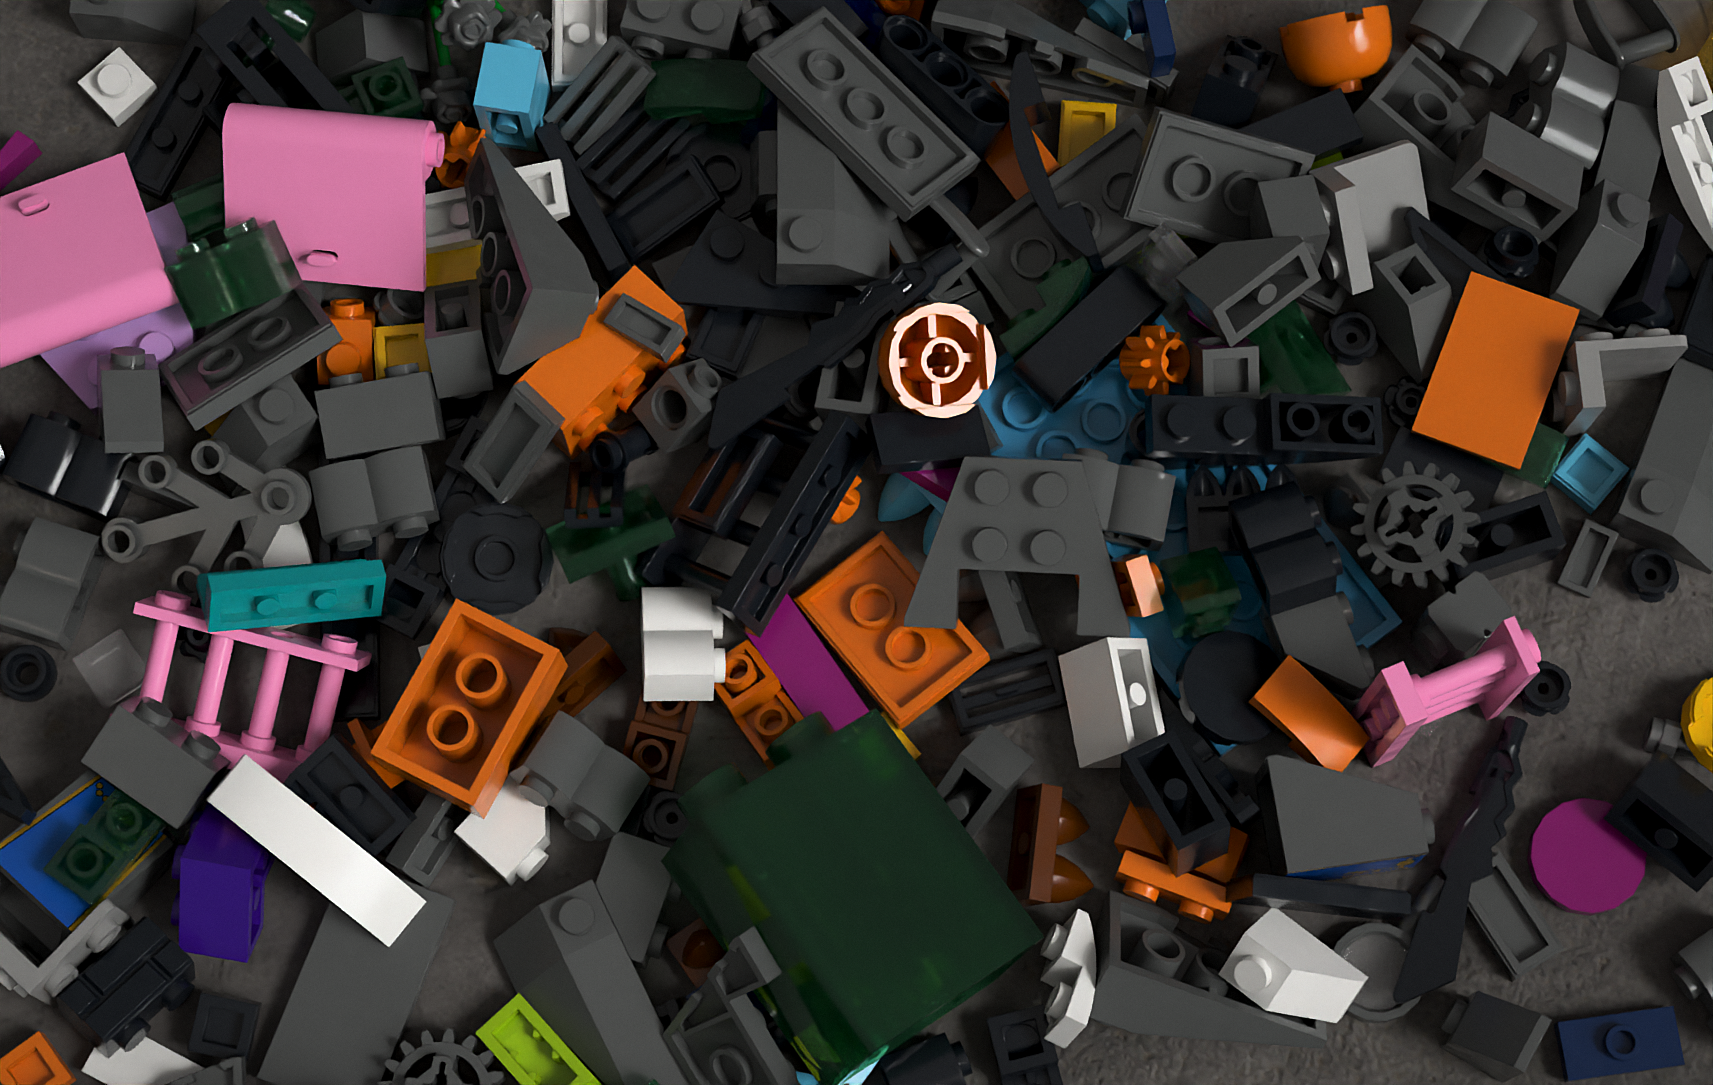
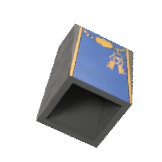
M1282 755L1267 756L1254 776L1271 875L1329 882L1410 870L1429 853L1428 844L1435 842V830L1431 812L1428 808L1421 809L1418 793Z
M91 768L37 811V815L30 826L21 824L0 842V924L41 963L61 945L101 902L109 899L128 913L169 869L175 844L172 842L165 826L153 817L146 818L130 803L129 796L108 780H105Z

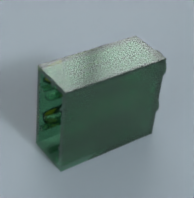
M877 708L838 731L834 729L822 711L805 717L781 734L766 749V755L776 768L750 783L735 763L726 764L707 775L677 801V807L690 825L661 860L664 867L726 953L730 949L728 947L735 937L748 928L755 926L782 973L768 984L753 991L820 1085L844 1084L997 981L1044 938V935Z

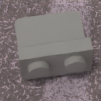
M1400 140L1308 171L1309 175L1313 174L1330 230L1321 259L1323 269L1330 280L1335 279L1352 295L1374 288L1369 263L1386 258L1415 244L1404 220V217L1412 207L1430 220L1418 148L1409 140Z
M1664 328L1640 331L1635 334V338L1613 339V334L1609 332H1595L1579 337L1578 341L1573 343L1562 358L1553 380L1552 388H1550L1546 399L1547 415L1550 422H1557L1559 439L1582 437L1605 409L1606 400L1603 382L1664 376L1687 350V337L1685 335H1670V331Z
M106 899L88 915L43 963L21 943L0 931V983L10 991L12 989L15 990L23 998L30 994L56 1008L58 1006L56 996L133 927L136 921L111 900Z

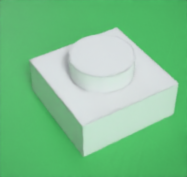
M120 47L78 81L85 94L117 127L159 92L155 83Z

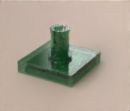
M1295 299L1247 335L1250 341L1259 346L1260 395L1276 384L1282 393L1345 396L1352 391Z
M648 484L626 493L624 521L621 527L565 528V521H562L545 529L552 550L569 584L606 568L616 590V596L622 602L641 597V587H651L634 572L640 563L637 554L676 537L667 515ZM611 500L601 504L600 514L611 513Z

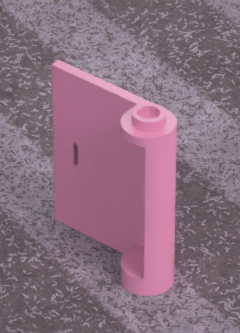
M234 102L229 104L224 116L222 129L227 273L424 292L426 289L425 181L431 175L433 167H440L442 165L445 151L443 133H436L433 121Z
M124 152L0 197V369L180 303L177 290L157 245Z

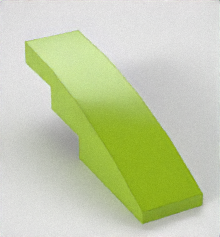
M520 993L475 1032L521 1085H602Z

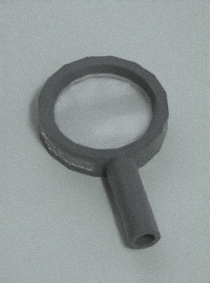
M1432 875L1411 904V914L1402 916L1396 926L1386 923H1366L1350 929L1334 944L1332 950L1369 977L1345 1014L1363 1023L1383 1024L1401 1018L1419 1002L1421 996L1406 1003L1398 1004L1393 999V992L1422 910L1434 914L1445 880L1437 875Z

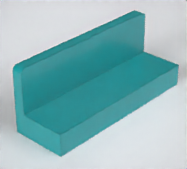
M366 559L202 573L197 576L196 586L209 633L381 616L386 573L382 559L369 561Z

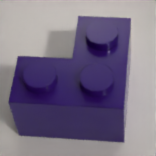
M209 802L204 811L197 810L194 813L190 825L189 841L187 845L179 844L174 855L172 878L180 880V891L177 892L173 902L171 924L179 927V947L185 952L248 963L263 929L265 880L276 856Z

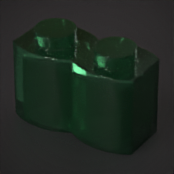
M253 216L223 230L227 238L225 240L209 245L206 237H201L174 250L178 259L164 267V271L192 330L283 295L303 282L275 220L258 225Z

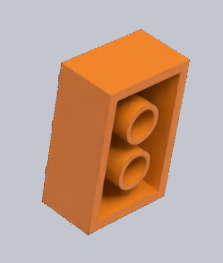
M634 265L599 299L596 311L588 316L579 338L541 357L513 384L516 385L525 380L565 418V421L551 441L571 460L576 458L582 451L588 454L590 445L596 435L604 430H610L607 426L622 411L625 414L631 413L635 405L649 391L647 386L661 372L665 373L669 368L678 366L683 362L688 351L686 347L690 344L684 310ZM623 293L682 326L686 335L667 363H664L605 326L604 319Z
M456 598L370 754L383 768L485 819L506 781L508 773L518 759L564 675L568 664L559 649Z

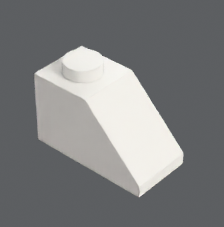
M508 775L485 819L471 813L454 832L466 846L512 886L519 877L524 881L529 880L548 859L549 855L544 850L551 843L549 805L541 807L525 799L518 791L519 784Z
M1271 908L1243 934L1218 974L1265 1011L1337 1023L1343 1017L1369 978L1277 908Z

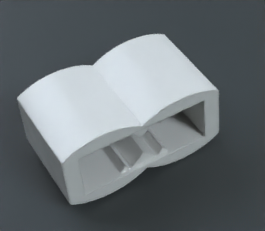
M641 587L640 626L643 701H713L714 683H725L726 662L725 648H714V639H722L723 612L715 605H712L711 592L698 587Z

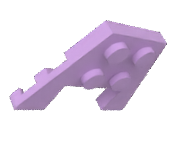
M181 198L146 213L157 245L171 274L180 303L39 354L95 416L97 415V355L110 354V350L116 347H139L145 350V354H155L157 364L159 365L197 341L195 306L191 290V251L188 246L187 231L189 219L188 211ZM160 376V387L166 384Z

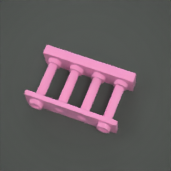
M158 590L156 597L150 596L135 602L134 614L156 619L139 695L141 699L143 697H150L162 703L179 625L208 633L203 610L190 606L191 597L187 595ZM274 627L209 632L212 635L193 716H187L186 721L171 718V720L188 732L195 730L212 738L221 748L219 753L231 761L227 769H232L239 759L246 754L278 781L284 783L288 776L330 737L345 669L357 672L368 666L372 653L356 649L358 643L356 640L336 634H323V638L320 640ZM234 640L267 648L249 730H243L241 736L221 731V723L216 721ZM290 655L323 663L304 745H298L297 750L275 745L276 737L271 735Z
M1515 616L1507 618L1501 622L1474 656L1421 678L1417 673L1410 675L1404 661L1382 669L1350 712L1370 738L1363 746V750L1371 768L1392 760L1420 726L1478 703L1486 721L1497 717L1540 672L1537 663L1541 661V654L1530 630L1527 628L1521 630Z

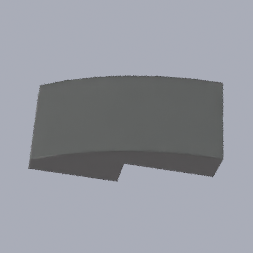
M1620 100L1614 101L1610 108L1601 155L1594 168L1590 189L1603 179H1607L1648 202L1662 151L1657 109Z

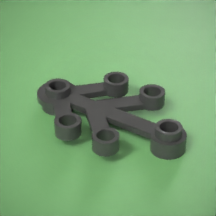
M210 438L199 442L191 453L192 464L197 471L206 475L221 472L252 492L230 498L179 468L176 461L170 455L156 453L147 456L141 461L138 468L141 482L151 489L165 487L198 506V508L146 522L136 515H123L109 521L102 530V548L112 560L127 563L144 556L149 551L151 544L205 530L188 564L176 569L171 578L174 592L194 599L199 596L198 590L193 591L186 587L183 579L186 571L193 572L196 576L202 573H211L239 520L259 515L244 548L233 552L227 557L224 571L237 570L236 562L239 557L248 559L252 569L264 568L263 558L280 526L290 525L299 521L310 508L312 499L311 489L306 479L299 472L281 467L266 473L231 453L228 445L220 439ZM207 446L213 447L218 452L219 461L215 467L208 465L204 460L203 453ZM154 461L162 463L165 467L166 476L163 481L156 480L151 473V465ZM276 487H281L287 492L289 502L286 507H280L274 502L273 491ZM118 530L125 532L129 537L130 544L127 550L120 549L115 543V534Z

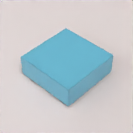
M1585 433L1550 473L1547 480L1591 515L1628 472L1629 468Z

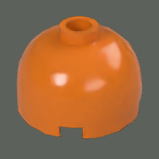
M1380 5L1362 8L1363 13L1356 15L1355 12H1338L1278 28L1281 48L1288 68L1298 80L1310 87H1329L1330 92L1341 88L1344 95L1363 91L1362 80L1379 73L1389 59L1392 48V26L1388 6Z
M930 302L905 310L888 325L879 342L877 367L883 387L894 402L916 415L949 418L966 413L976 405L972 403L980 397L983 390H988L994 379L996 352L992 336L985 325L979 324L974 316L967 313L970 311L961 305Z

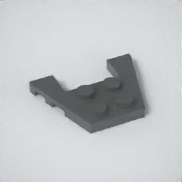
M967 454L962 462L906 611L904 627L957 628L960 569L1079 575L1077 635L1130 638V621L1118 587L1119 583L1114 566L1111 563L1083 459Z
M752 926L732 940L726 955L715 963L707 974L708 979L697 992L691 995L662 1034L691 1085H800L793 1065L782 1055L766 1028V1021L762 1013L753 1006L746 994L768 984L782 973L755 926Z

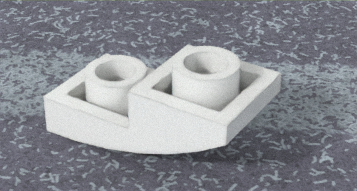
M1077 909L1063 926L1057 923L1052 926L1040 952L1042 956L1047 958L1040 980L1054 987L1044 1010L1045 1014L1051 1016L1044 1039L1064 1049L1087 1026L1096 984L1097 968L1094 934L1089 914L1081 909Z

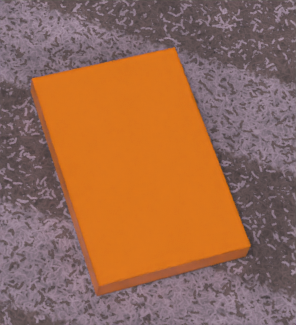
M1471 271L1411 433L1519 471L1580 309Z
M882 530L793 600L799 611L901 731L990 661V656L959 619L956 629L904 627V617L920 573Z

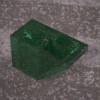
M1217 546L1160 560L1158 569L1165 586V593L1162 595L1174 639L1190 635L1192 642H1199L1209 634L1223 632V626L1230 624L1242 598L1239 588Z

